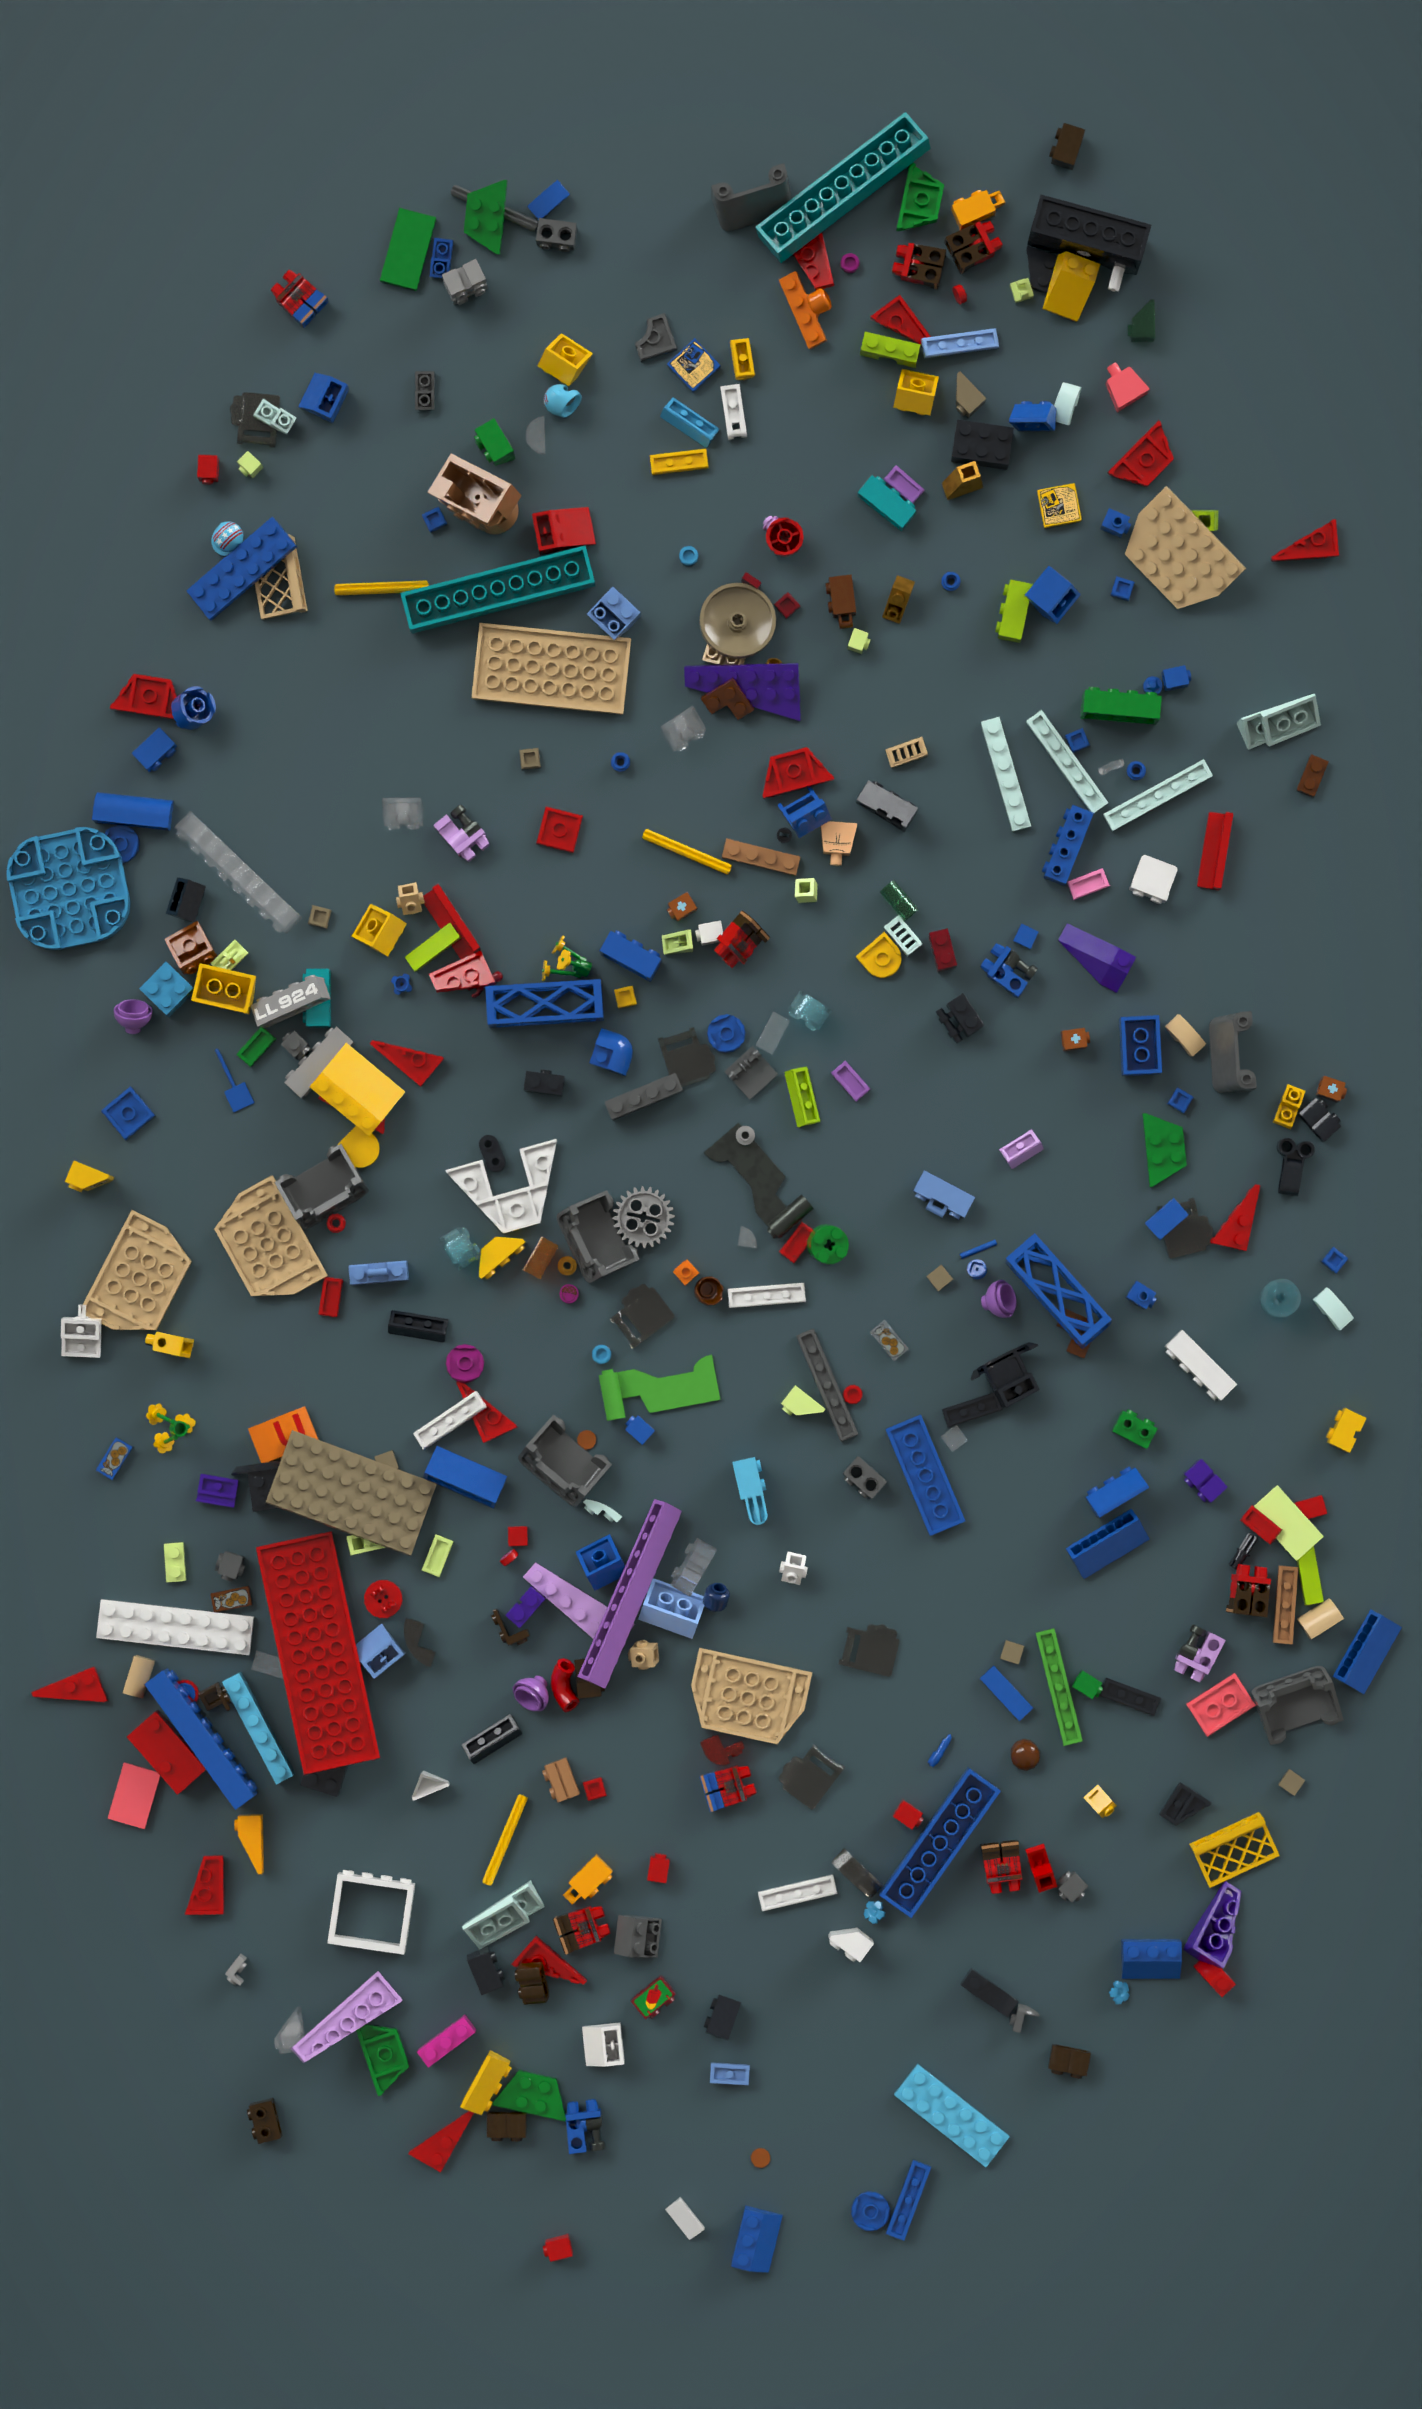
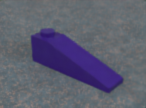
M1066 924L1058 939L1066 950L1082 964L1100 985L1115 993L1118 992L1136 959L1132 954L1070 924Z
M1224 1881L1191 1932L1183 1948L1184 1951L1200 1961L1219 1968L1225 1967L1233 1949L1232 1939L1236 1929L1234 1927L1235 1919L1238 1914L1241 1891Z

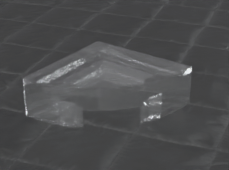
M1119 759L1097 770L1100 775H1105L1114 769L1123 767L1125 764L1123 759Z
M741 1226L738 1245L757 1249V1241L754 1234L749 1229Z

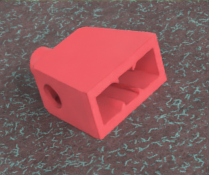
M1116 362L1107 367L1111 378L1106 381V387L1117 412L1148 394L1149 387L1131 367L1121 371Z

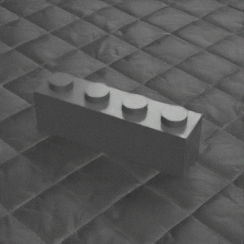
M673 1073L607 1100L605 1105L611 1119L614 1121L684 1091L677 1074Z

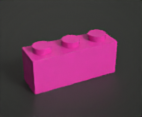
M464 2014L421 2046L417 2053L429 2068L476 2032V2028Z

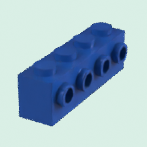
M1072 805L1071 809H1066L1063 819L1066 821L1063 827L1059 826L1056 837L1059 839L1057 844H1052L1049 852L1052 857L1050 862L1046 861L1042 872L1045 874L1043 878L1063 886L1066 885L1094 814L1093 812Z

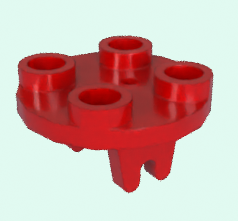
M378 1580L372 1583L364 1595V1604L367 1610L378 1618H388L395 1615L403 1602L399 1587L389 1580Z

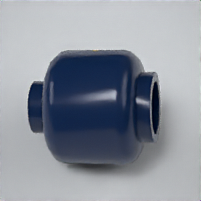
M721 1583L708 1585L704 1593L703 1604L712 1612L722 1611L727 1607L730 1592Z

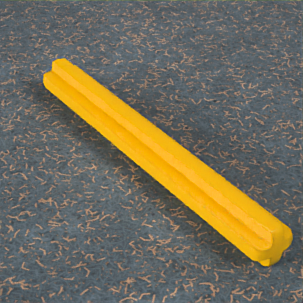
M426 580L335 584L334 592L335 595L402 593L429 586V583Z
M646 829L642 835L644 840L724 874H729L732 868L731 864Z
M519 1794L482 1880L486 1885L491 1886L528 1800L524 1795Z

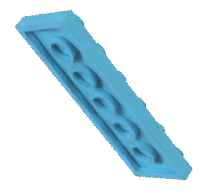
M918 2063L894 2093V2096L985 2167L988 2166L1010 2137Z

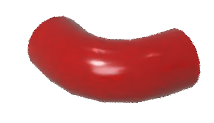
M562 1658L557 1661L553 1669L551 1688L558 1705L564 1712H569L579 1704V1699L572 1691L570 1685V1678L575 1670V1666L570 1660Z

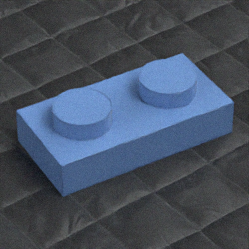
M711 2062L710 2083L749 2085L750 2065Z

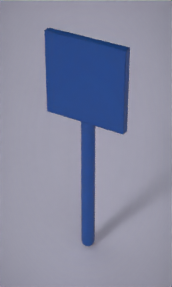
M215 1049L233 1087L224 1091L233 1112L255 1103L245 1082L237 1086L235 1085L219 1049Z

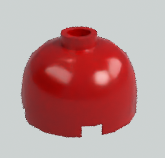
M786 517L773 521L766 532L767 546L774 554L782 557L791 556L798 552L804 539L803 529L799 523Z

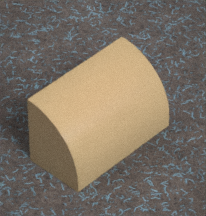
M1330 1598L1297 1618L1309 1639L1315 1638L1344 1619Z
M139 1655L134 1656L123 1694L144 1698L147 1689L144 1684L150 1680L155 1660Z

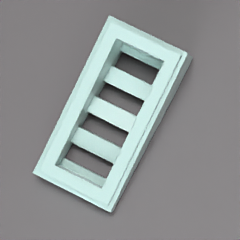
M899 915L884 926L885 930L907 957L923 945ZM899 922L901 925L892 931L891 928ZM904 928L906 931L897 937L895 934ZM909 934L910 937L902 943L900 940ZM914 940L915 943L907 949L905 946Z

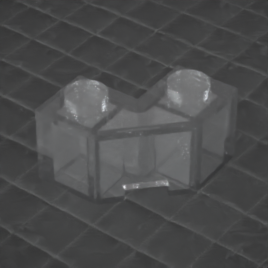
M698 1538L694 1544L689 1543L684 1552L687 1556L681 1567L678 1568L676 1566L671 1577L674 1579L670 1585L691 1596L717 1549Z

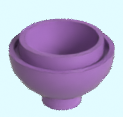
M125 1000L114 1007V1017L125 1028L127 1033L137 1034L150 1021L152 1008L141 1000Z
M1005 1280L993 1282L987 1289L986 1295L981 1298L982 1307L997 1317H1011L1016 1308V1296L1011 1285Z
M541 1676L520 1679L513 1686L514 1697L524 1708L531 1711H542L548 1704L549 1695L546 1689L548 1683Z

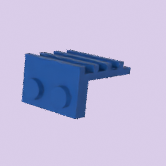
M807 787L810 793L788 806L783 807L781 803L778 804L779 809L798 838L832 820L824 801L818 798L812 787Z

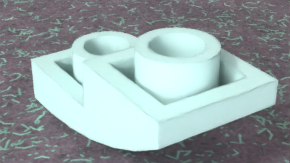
M1065 382L1062 383L1054 405L1056 407V422L1070 425L1074 407L1077 406L1082 387Z
M262 399L253 414V417L285 434L289 432L296 420V417L282 408H277Z
M1327 1287L1313 1299L1322 1314L1327 1315L1337 1330L1341 1331L1354 1319L1344 1304Z
M588 1499L583 1502L586 1504L584 1508L591 1515L594 1513L598 1515L604 1510L605 1513L603 1515L611 1523L614 1520L618 1522L622 1518L618 1512L605 1504Z

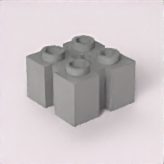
M476 259L462 265L458 269L442 274L444 286L453 305L457 303L461 305L468 301L467 297L473 294L475 297H478L488 289L486 278Z

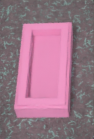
M1103 868L1067 882L1073 900L1110 886Z

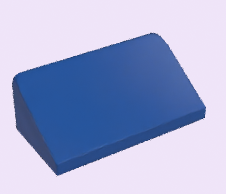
M1173 1198L1146 1221L1145 1224L1161 1240L1189 1214Z

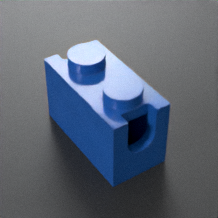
M159 727L132 754L150 773L152 770L156 771L162 765L161 761L166 757L170 758L176 752L177 746Z

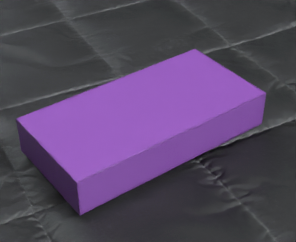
M897 465L883 479L891 488L897 490L905 500H909L913 504L925 491Z
M846 1060L831 1072L855 1102L870 1090Z

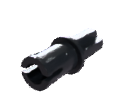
M1250 1533L1247 1534L1241 1546L1236 1548L1237 1552L1228 1565L1237 1570L1238 1564H1243L1247 1556L1250 1557L1249 1553L1258 1538Z

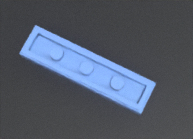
M996 328L921 339L924 358L999 348Z

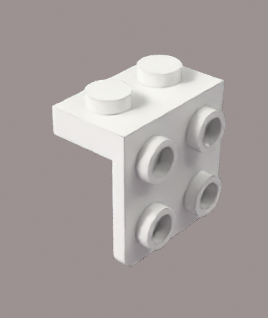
M1143 855L1129 890L1133 891L1132 894L1136 896L1151 898L1150 901L1154 903H1165L1177 873V867Z

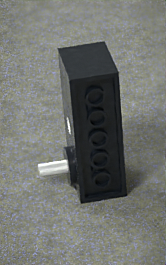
M1041 194L1027 245L1058 254L1067 251L1112 270L1108 289L1113 292H1119L1123 274L1137 275L1152 225Z

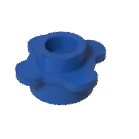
M408 974L392 977L391 982L394 984L395 994L400 995L401 992H410L412 990Z

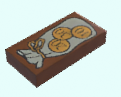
M249 1586L210 1593L214 1612L252 1605Z

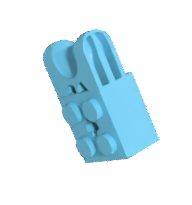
M752 1457L734 1461L732 1463L740 1499H745L749 1519L755 1525L763 1524L767 1520L768 1514L763 1496L766 1486L764 1479H760L758 1473L762 1471L760 1460Z

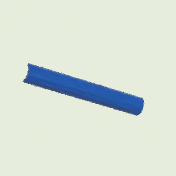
M996 1240L960 1253L961 1259L996 1246Z

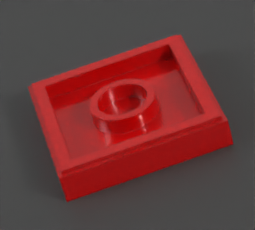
M546 807L536 844L574 853L583 816Z

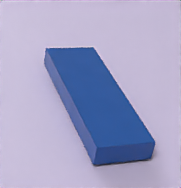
M994 1665L980 1677V1680L1019 1721L1033 1709Z

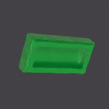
M260 1027L236 1055L252 1067L276 1041V1038L265 1028Z

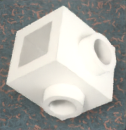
M787 1552L786 1561H781L779 1572L783 1573L781 1581L800 1585L801 1579L806 1578L808 1569L805 1566V1555Z

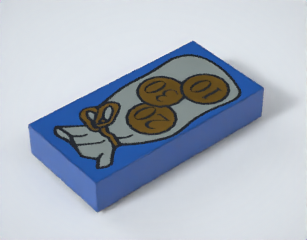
M116 1437L96 1471L113 1480L133 1447Z

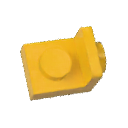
M1099 1785L1095 1786L1084 1796V1799L1101 1818L1111 1815L1117 1806Z

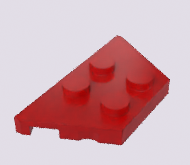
M1158 420L1108 471L1107 474L1109 476L1144 487H1148L1174 460L1168 446L1167 437L1162 429L1161 421Z
M133 674L128 680L127 685L120 691L117 699L110 705V709L174 719L171 703L177 695L170 679Z
M808 747L770 757L762 797L766 799L833 781L834 776L828 772Z

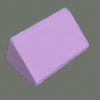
M1031 1129L999 1150L1010 1168L1013 1169L1041 1152L1044 1148Z

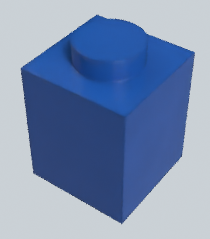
M1185 665L1165 669L1161 672L1165 692L1188 687L1189 681H1191L1190 670H1186Z
M639 1415L636 1418L632 1416L625 1423L628 1426L625 1430L642 1445L655 1432Z

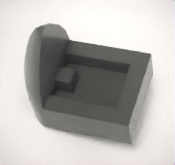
M1018 2003L1015 2014L1011 2015L1009 2025L1012 2026V2031L1020 2033L1025 2014L1037 2017L1040 2014L1031 2007Z

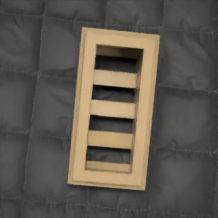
M923 737L885 750L891 768L928 756ZM916 744H918L919 749H920V752H921V753H919V754H917V751H916V748H915V745H916ZM910 746L913 752V756L911 757L907 748ZM900 749L904 750L905 759L902 758ZM894 751H896L899 761L895 762L892 753Z

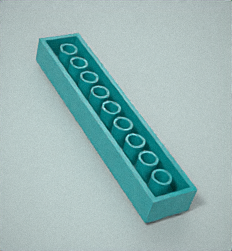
M906 112L758 224L755 227L758 237L780 263L784 262L931 149L929 138Z
M581 546L400 594L411 634L588 589L596 585L586 546Z

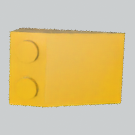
M1067 251L1059 254L1042 309L1077 322L1096 281L1100 264Z

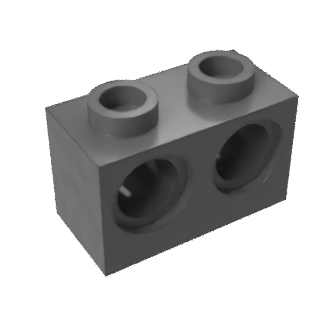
M539 218L536 244L542 249H551L553 247L563 252L574 250L577 223ZM549 231L552 233V236L544 238L542 234ZM563 234H569L571 238L567 241H564L561 239V236Z
M859 1456L843 1472L845 1475L843 1479L849 1485L853 1486L855 1484L859 1487L858 1492L865 1499L868 1497L872 1499L887 1482ZM859 1467L862 1470L859 1478L852 1477V1468ZM868 1480L876 1482V1488L873 1491H868L865 1487Z

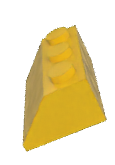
M200 963L191 1001L250 1015V1005H252L254 999L256 976Z
M490 2050L460 2107L482 2115L484 2111L488 2112L493 2103L490 2101L493 2093L497 2095L502 2086L499 2083L501 2078H506L511 2070L509 2066L510 2060Z

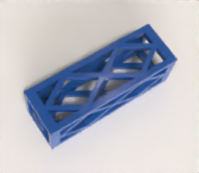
M601 979L485 986L487 1023L489 1028L604 1021ZM593 988L594 996L581 989ZM541 991H555L545 999H542L537 995L531 993ZM569 991L587 1000L571 1013L552 1004ZM495 994H506L496 1001ZM519 995L538 1003L521 1016L503 1008L504 1005ZM595 1005V1013L583 1014ZM545 1008L559 1014L555 1016L533 1017ZM496 1011L509 1018L497 1019Z
M1035 1233L1006 1257L1007 1266L1081 1349H1084L1111 1325L1112 1319ZM1037 1248L1041 1254L1033 1252V1250ZM1022 1259H1024L1026 1273L1018 1265ZM1029 1260L1052 1267L1055 1285L1032 1279ZM1058 1273L1074 1291L1060 1287ZM1043 1292L1057 1296L1059 1310ZM1062 1298L1085 1304L1088 1323L1065 1316ZM1092 1311L1100 1319L1095 1324L1093 1323ZM1075 1329L1085 1331V1333L1081 1336Z

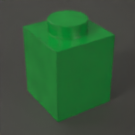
M1083 1670L1080 1671L1071 1685L1091 1699L1094 1696L1098 1697L1103 1690L1101 1687L1102 1682Z

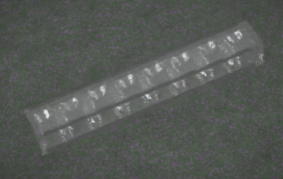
M191 811L174 827L178 831L176 835L183 842L187 839L191 843L190 848L197 855L199 853L204 855L203 861L211 868L215 866L219 870L217 874L224 881L229 879L233 883L231 887L238 894L242 892L246 896L244 900L251 907L256 905L260 909L258 913L265 920L271 919L274 922L272 927L279 933L283 931L287 934L302 919L290 905Z

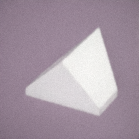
M423 1771L420 1774L412 1799L414 1801L448 1787L450 1783L448 1780Z

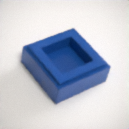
M439 507L422 514L430 533L447 525Z
M1116 576L1110 596L1129 601L1134 582Z
M1083 728L1065 735L1072 753L1090 746Z
M1021 924L1013 942L1031 949L1038 931Z
M1177 1087L1167 1104L1184 1114L1194 1097Z
M1332 1247L1321 1262L1337 1274L1348 1258L1335 1247Z

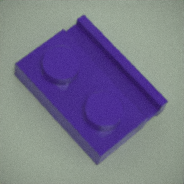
M200 1474L196 1501L235 1508L239 1480Z

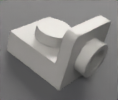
M241 1953L225 1973L228 1976L226 1979L230 1983L240 1986L244 1980L236 1972L240 1974L247 1965L244 1963L247 1957Z

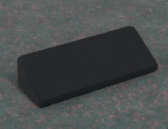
M392 1310L388 1324V1333L445 1342L448 1319Z
M509 1714L461 1745L469 1760L476 1764L522 1735V1732L512 1715Z

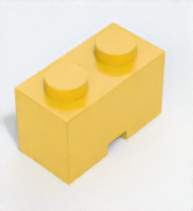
M1343 1408L1342 1411L1339 1410L1334 1419L1337 1422L1334 1428L1330 1427L1326 1438H1328V1444L1350 1453L1356 1441L1354 1434L1361 1431L1366 1417Z

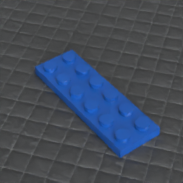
M271 517L186 591L207 618L212 621L291 553L297 545L277 520Z
M921 1414L885 1429L929 1535H934L965 1522Z

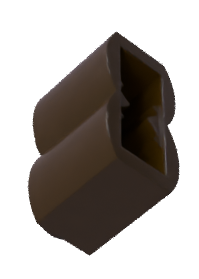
M543 1962L519 1964L517 1970H515V1980L519 1982L518 1994L523 2004L547 2003L549 1989Z
M1052 2044L1048 2069H1052L1051 2073L1063 2075V2072L1071 2073L1070 2076L1073 2078L1082 2079V2076H1087L1091 2052Z
M487 2113V2138H491V2141H503V2138H511V2141H522V2138H526L527 2113Z

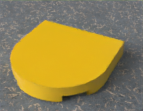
M885 932L855 956L871 975L878 978L892 976L901 965V952Z
M357 1126L337 1144H342L357 1168L372 1165L377 1160L380 1152L379 1142L374 1134L371 1133L368 1136Z

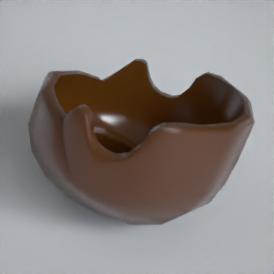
M712 1276L702 1277L695 1285L694 1294L700 1303L710 1306L716 1305L723 1299L724 1289L718 1279Z
M1022 1739L1016 1741L1012 1746L1011 1760L1013 1765L1019 1770L1028 1771L1034 1769L1039 1763L1040 1752L1034 1742Z

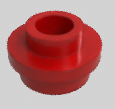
M332 1214L327 1219V1228L333 1233L343 1231L346 1226L345 1218L340 1214ZM334 1220H339L340 1225L338 1227L333 1226Z

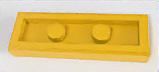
M706 449L650 455L652 475L709 469Z

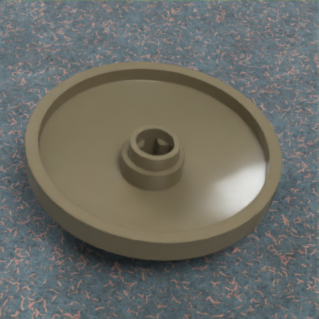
M730 583L715 589L706 598L701 608L699 624L704 640L715 652L725 657L741 659L758 654L769 644L775 631L776 615L771 601L762 591L748 584Z

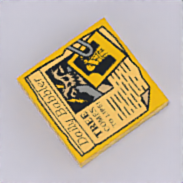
M1075 483L1037 490L1044 528L1082 521Z

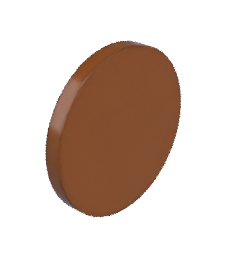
M584 1430L579 1433L577 1443L583 1449H591L596 1444V1436L592 1431Z
M755 2149L751 2154V2161L758 2168L766 2167L770 2162V2154L766 2149Z

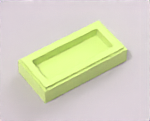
M435 1534L422 1571L440 1577L454 1541Z

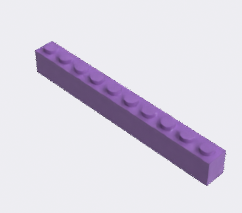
M654 1499L577 1677L596 1686L606 1688L636 1616L641 1609L652 1579L656 1574L667 1544L679 1521L681 1510L666 1502Z

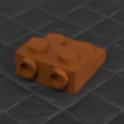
M198 921L164 939L184 975L186 973H195L200 963L209 965L217 957Z

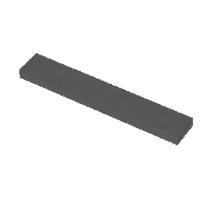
M814 1328L796 1335L840 1441L842 1442L858 1435Z

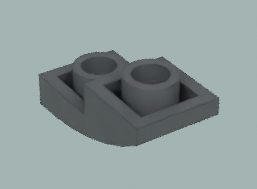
M415 371V410H434L435 371Z

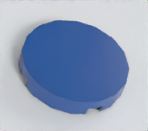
M116 825L104 833L117 846L123 863L129 862L138 853L140 846L139 838L130 827Z
M720 1015L713 1019L708 1027V1040L712 1047L719 1052H733L740 1048L744 1042V1025L738 1018L732 1015Z
M867 2191L855 2198L851 2208V2215L859 2228L865 2231H875L887 2223L890 2208L887 2200L881 2194Z

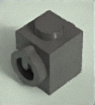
M295 1031L293 1033L288 1032L282 1038L284 1042L281 1045L299 1061L311 1051L310 1045Z
M225 1551L224 1554L220 1553L215 1571L222 1575V1579L232 1582V1579H238V1576L242 1577L245 1565H243L245 1557L229 1551Z
M1067 1871L1056 1882L1057 1888L1060 1890L1058 1894L1064 1901L1069 1899L1071 1902L1074 1900L1078 1902L1085 1895L1083 1891L1088 1887L1074 1871Z

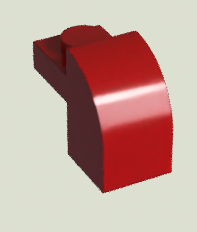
M1044 1843L1025 1849L1038 1892L1057 1887Z

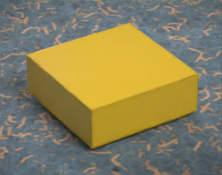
M633 986L614 990L618 1009L637 1005Z

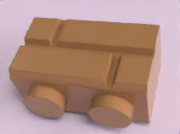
M567 1757L544 1766L545 1770L542 1772L546 1782L550 1781L552 1788L549 1791L553 1800L557 1799V1802H561L580 1794Z

